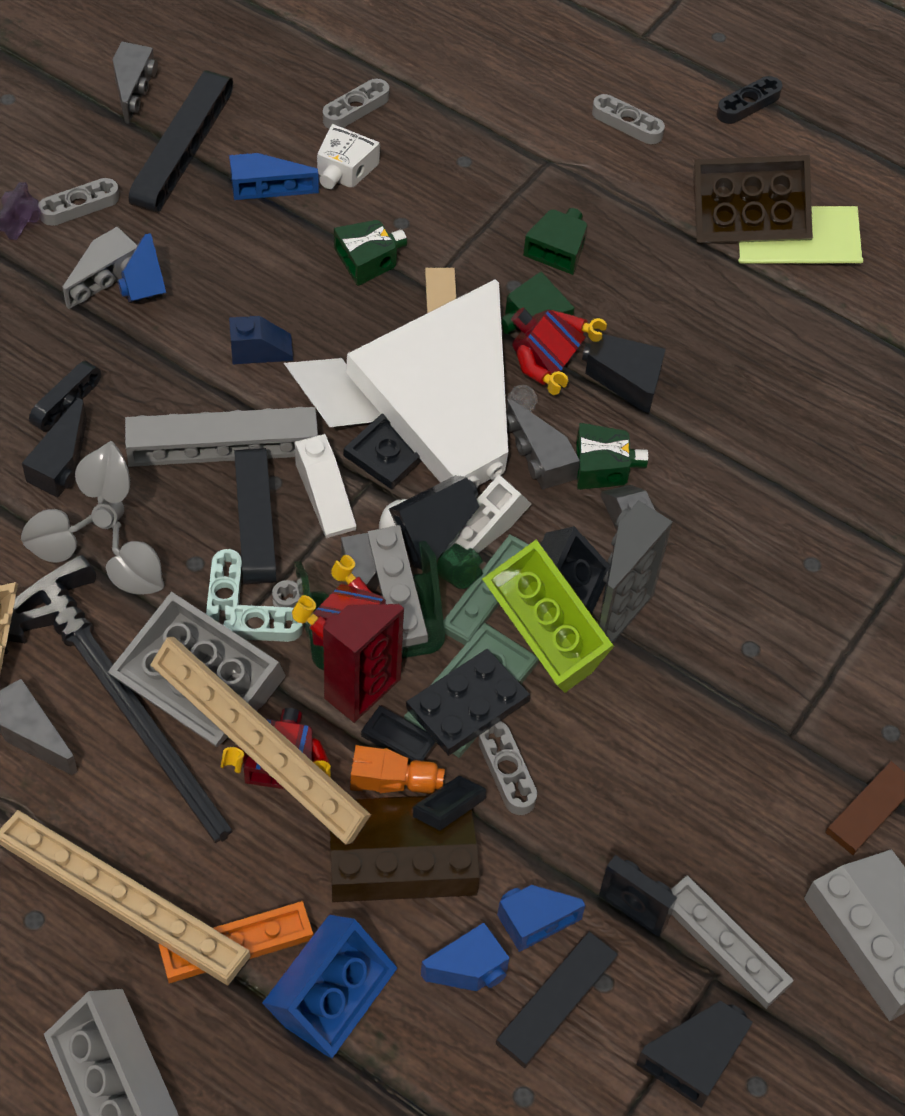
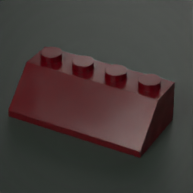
M400 604L347 605L339 614L333 613L324 623V699L353 723L401 680L404 607Z

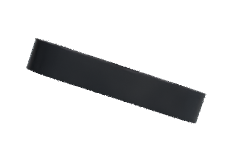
M765 76L722 98L718 104L717 118L723 123L734 124L779 100L783 86L782 82L776 77ZM743 98H752L755 100V102L745 101Z
M88 361L79 363L32 408L29 415L30 424L43 432L51 430L77 398L83 400L97 386L101 378V370Z

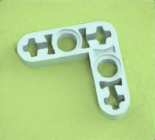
M223 549L213 556L206 610L208 616L218 622L219 610H225L226 621H224L223 626L245 640L289 642L298 639L302 635L304 630L303 623L296 622L293 619V608L239 605L242 560L238 552L231 549ZM225 562H231L232 564L229 568V577L224 576L223 567ZM221 588H229L234 592L227 599H221L215 595ZM258 617L264 621V624L260 628L252 629L246 625V622L250 618ZM270 619H274L273 629L270 628ZM288 620L292 621L291 628L289 629L284 628Z

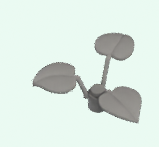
M109 441L86 455L79 462L75 471V478L79 489L88 497H98V504L92 510V514L70 527L69 518L65 512L57 509L43 510L26 523L22 531L21 541L28 550L39 558L57 563L69 559L75 552L77 540L73 532L80 530L91 522H94L96 526L102 529L112 527V551L116 556L112 557L106 564V572L111 582L125 592L133 594L155 593L162 590L165 585L162 578L161 563L154 549L140 541L127 542L122 546L121 550L119 549V529L121 528V523L118 520L124 514V505L121 501L129 492L130 475L120 450L113 441Z

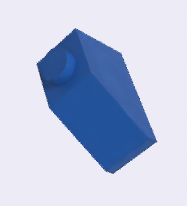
M151 233L145 234L141 238L121 272L122 278L118 279L120 293L122 297L127 296L128 302L166 293Z
M530 885L522 890L514 888L504 894L499 902L497 916L520 952L582 920L586 905L580 898Z
M482 923L423 960L421 976L426 982L477 992L486 985L488 988L496 986L506 977L510 958L485 923Z

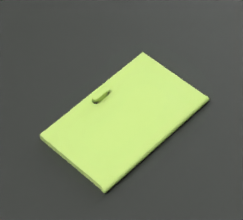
M812 206V240L739 242L738 262L739 264L863 263L858 206Z

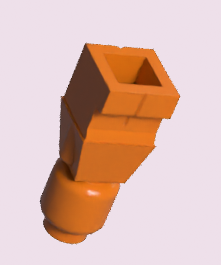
M355 745L350 790L362 792L364 789L380 792L381 794L404 791V787L407 785L409 791L432 794L435 789L438 790L443 787L445 769L438 768L436 763L413 760L408 764V758L387 748L381 749Z

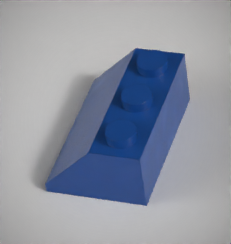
M328 915L262 1003L286 1029L327 1057L333 1058L395 973L397 967L355 919Z

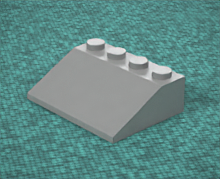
M173 592L167 596L108 671L109 675L215 747L224 742L228 736L150 665L166 638L175 637L256 711L267 702L286 676L277 660Z
M891 849L842 865L814 880L804 898L889 1021L905 1013V867Z

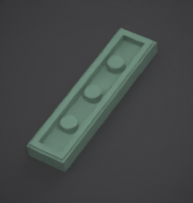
M509 534L441 623L440 632L466 645L500 605L482 578L529 544Z

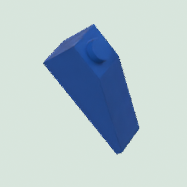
M260 153L229 155L234 200L319 193L318 168Z

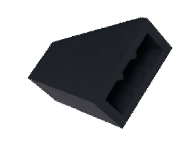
M603 334L602 339L598 342L586 343L582 360L587 361L585 374L643 412L650 413L666 349Z
M455 475L389 508L395 525H400L405 547L414 568L424 571L431 568L480 507L476 499L478 497L477 488L467 477Z
M719 1001L645 1045L636 1065L702 1108L746 1037L753 1021L748 1019L746 1013L739 1007L731 1004L727 1005Z

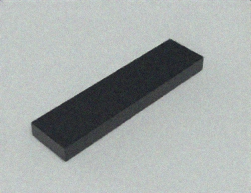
M589 931L498 1037L496 1045L523 1068H526L617 960L618 953Z

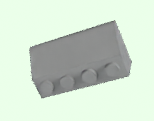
M123 989L88 991L44 1033L77 1116H179Z

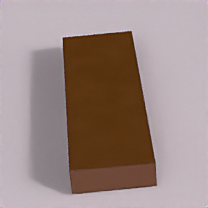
M891 761L834 820L825 833L850 854L854 855L905 801V772Z

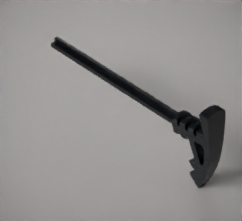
M80 555L70 560L15 598L7 641L25 644L27 643L25 631L53 625L54 630L59 635H62V641L66 646L71 647L74 645L213 841L217 843L220 840L223 842L228 839L227 836L233 830L129 687L109 675L108 671L113 666V663L92 636L93 624L89 619L85 618L83 610L77 607L75 599L69 596L68 590L96 581V571L84 555ZM42 603L46 605L40 608L33 609ZM7 647L5 648L4 654H8L9 652Z

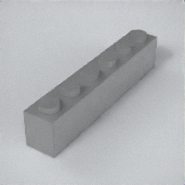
M315 407L267 408L248 411L234 410L230 412L125 417V444L129 467L235 461L234 450L266 448L267 459L295 457L296 441L318 436Z

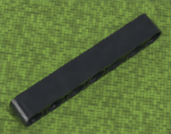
M204 70L134 180L129 191L130 205L156 213L161 211L228 102L233 90L232 77Z

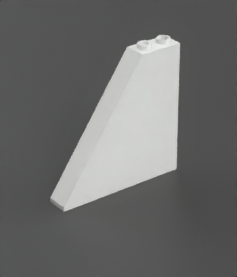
M496 279L347 354L346 374L376 409L387 417L391 422L390 425L414 453L417 452L420 455V460L440 483L457 475L467 477L478 488L482 483L490 479L494 480L498 475L501 476L504 473L508 457L500 293L499 282Z

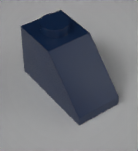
M261 316L229 318L233 365L293 361L292 340L289 332Z

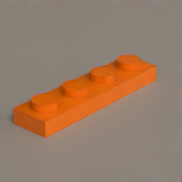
M303 901L213 928L250 950L249 959L308 942L313 936ZM158 944L169 984L206 973L163 945Z

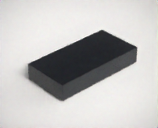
M380 705L361 730V737L382 749L387 748L408 758V764L413 760L426 761L437 746L436 741L427 731Z
M458 776L414 805L413 817L441 831L486 799V788Z

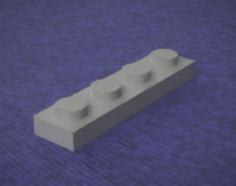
M400 525L368 531V539L381 594L386 600V604H400L404 607L402 647L428 642L427 631Z
M688 875L671 889L673 895L678 897L671 915L766 1009L792 985L794 980Z

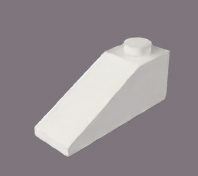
M322 434L296 441V467L325 538L356 530V523L337 461L326 435Z
M500 475L477 498L480 507L442 553L457 568H460L510 529L531 505L521 493Z

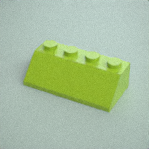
M537 539L482 578L556 685L564 693L592 674L613 649L614 645Z

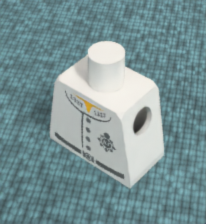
M332 124L317 155V168L321 185L327 189H332L336 183L349 188L355 187L378 166L380 142Z

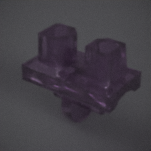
M19 182L14 191H6L2 196L3 208L0 211V231H4L9 240H17L27 222H37L41 217L42 212L38 207L39 202L30 195L26 182Z

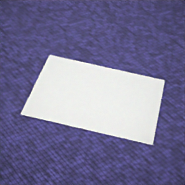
M342 358L284 363L329 427L371 423L381 415L346 374L347 364Z

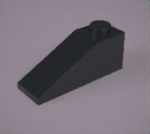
M77 398L22 462L26 482L57 498L65 489L70 488L76 479L75 471L80 460L87 422L84 401Z

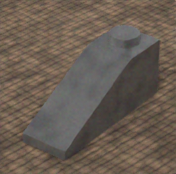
M22 679L1 689L0 734L4 740L70 775L77 773L74 755Z

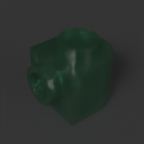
M454 543L440 557L437 563V573L442 579L456 588L465 589L483 575L479 567L483 560L474 549L469 548L467 550Z

